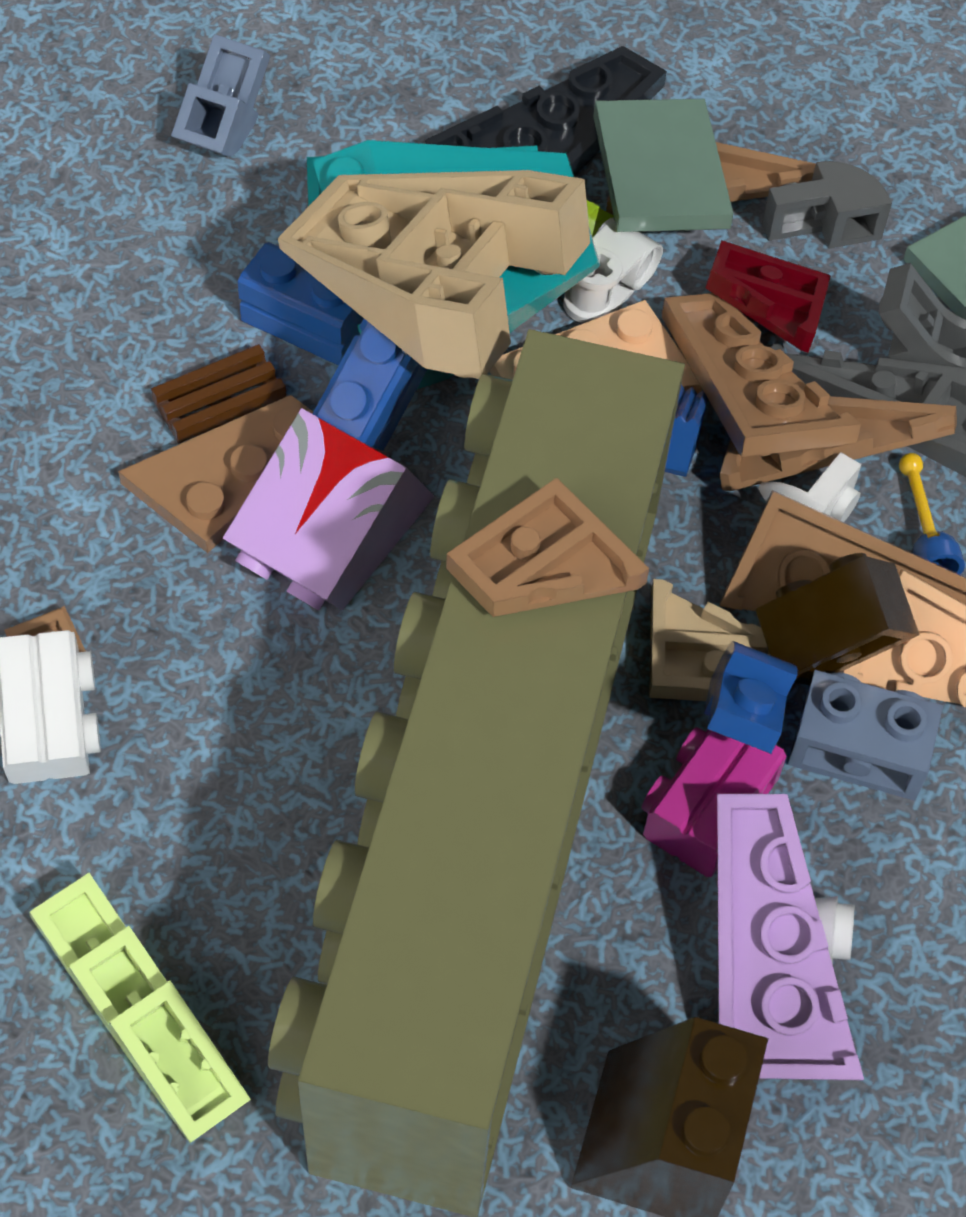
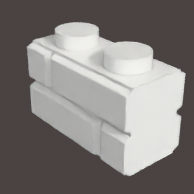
M65 630L38 633L37 636L0 637V735L3 769L9 783L19 784L44 781L48 778L60 779L90 774L88 754L101 752L97 714L84 713L83 691L95 690L91 651L79 652L74 632Z

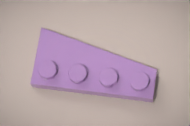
M717 794L719 1024L769 1038L759 1079L863 1081L862 1069L847 1021L848 1017L835 977L827 939L810 884L811 880L788 795Z

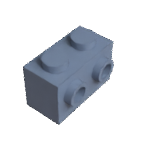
M814 670L803 703L788 765L916 801L929 773L943 705L927 701L922 696L911 691H890L861 683L860 680L849 674H829Z

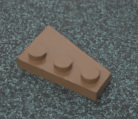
M289 395L118 471L120 484L205 552L209 553L223 540V536L300 409L302 408L313 414V411Z

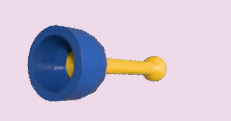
M907 453L901 457L899 469L902 474L908 476L924 533L914 543L911 553L961 574L964 571L965 562L959 544L953 536L943 531L936 532L920 472L923 469V461L919 455Z

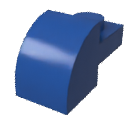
M732 641L723 653L710 680L704 714L709 715L707 729L771 754L782 733L786 698L797 677V666Z

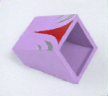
M301 408L223 536V539L241 550L235 559L236 562L268 580L273 570L289 578L292 582L286 592L316 610H320L325 600L343 610L432 501L434 495L405 466Z

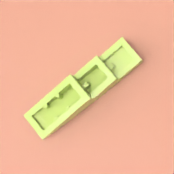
M87 873L30 911L31 919L71 978L189 1143L251 1100L171 980L166 981L130 926L126 927L90 873Z

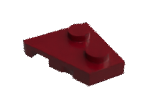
M721 240L705 288L794 347L809 353L816 334L831 275Z

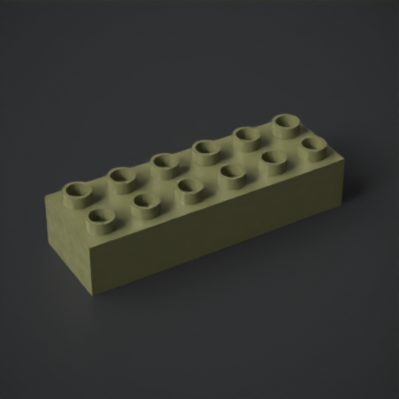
M528 329L513 380L488 374H481L478 380L465 433V451L476 453L467 483L451 479L447 481L435 518L430 557L442 562L437 574L433 594L431 596L419 592L412 593L399 631L394 657V673L406 677L401 690L396 716L376 711L370 721L362 746L355 780V796L365 798L367 802L361 821L358 843L354 844L336 839L328 853L319 882L313 913V927L326 930L320 955L318 982L294 976L291 978L284 992L271 1037L268 1067L269 1069L283 1072L276 1101V1117L303 1124L308 1172L311 1175L470 1217H478L637 590L492 617L446 569L447 553L546 484L558 478L644 563L658 510L685 363Z

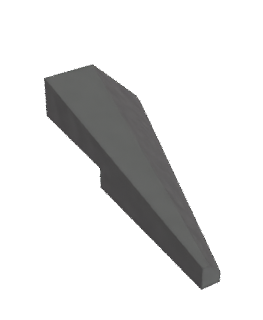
M773 344L771 346L772 349H781L785 353L784 345ZM827 350L824 351L822 358L785 353L794 361L792 372L805 384L815 381L830 396L956 406L957 426L955 434L907 447L966 477V368L879 357L876 365L843 361L841 352Z

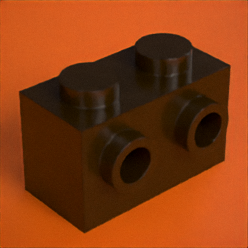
M865 553L846 555L829 565V573L813 581L799 580L789 583L776 591V599L755 609L770 655L797 666L798 673L794 683L810 685L814 670L829 674L839 673L920 635L895 563L867 557Z

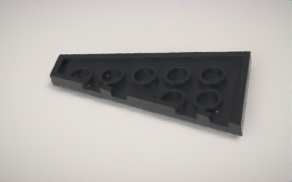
M621 46L569 71V79L546 90L539 85L522 93L521 102L505 110H501L497 105L426 139L425 144L481 148L537 146L538 151L566 153L573 175H575L600 151L593 117L595 101L651 100L665 86L667 71L628 48Z

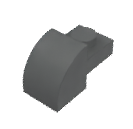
M821 161L816 162L812 181L793 182L769 188L762 226L768 241L822 232L829 249L882 239L892 202L882 184L865 170L847 163Z

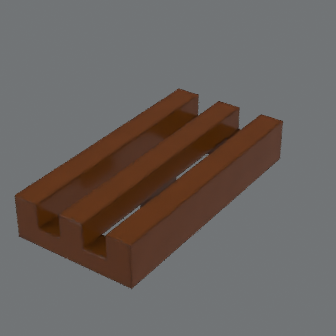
M260 344L151 388L153 402L178 444L287 397L285 384L281 378H276L275 368L270 361L266 362L265 352ZM258 383H264L262 386L231 398V395ZM209 404L211 406L197 413L189 415L185 418L179 419V416L189 413L198 408H201L205 405Z

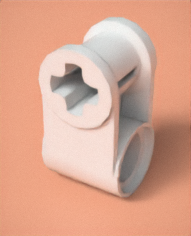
M614 217L609 218L593 237L601 266L565 292L563 307L567 315L583 324L615 312L634 291L640 290L652 277L663 254L662 245L640 232H617Z

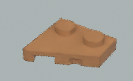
M558 478L546 484L448 552L446 569L492 617L638 590L646 584L649 568Z

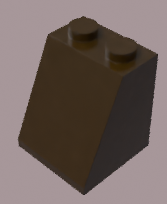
M693 1017L609 1050L571 1188L664 1217H718L735 1182L769 1038Z

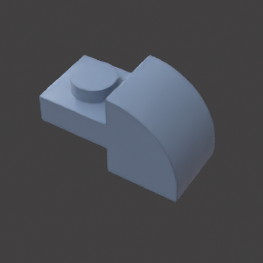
M214 34L197 85L190 82L188 84L171 136L225 156L236 154L258 118L259 113L253 107L270 55L265 50Z

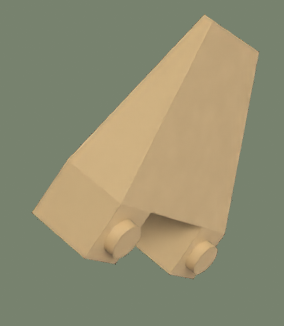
M531 170L338 175L278 237L279 247L285 254L422 367L451 373L462 378L479 379L481 374H487L511 344L503 278L499 277L509 266L532 269L544 275H566L590 244L585 179Z

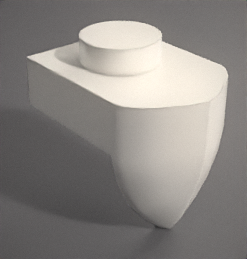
M840 452L808 492L781 482H762L758 489L765 502H767L771 491L774 490L844 522L860 498L861 493L855 490L854 487L862 464Z

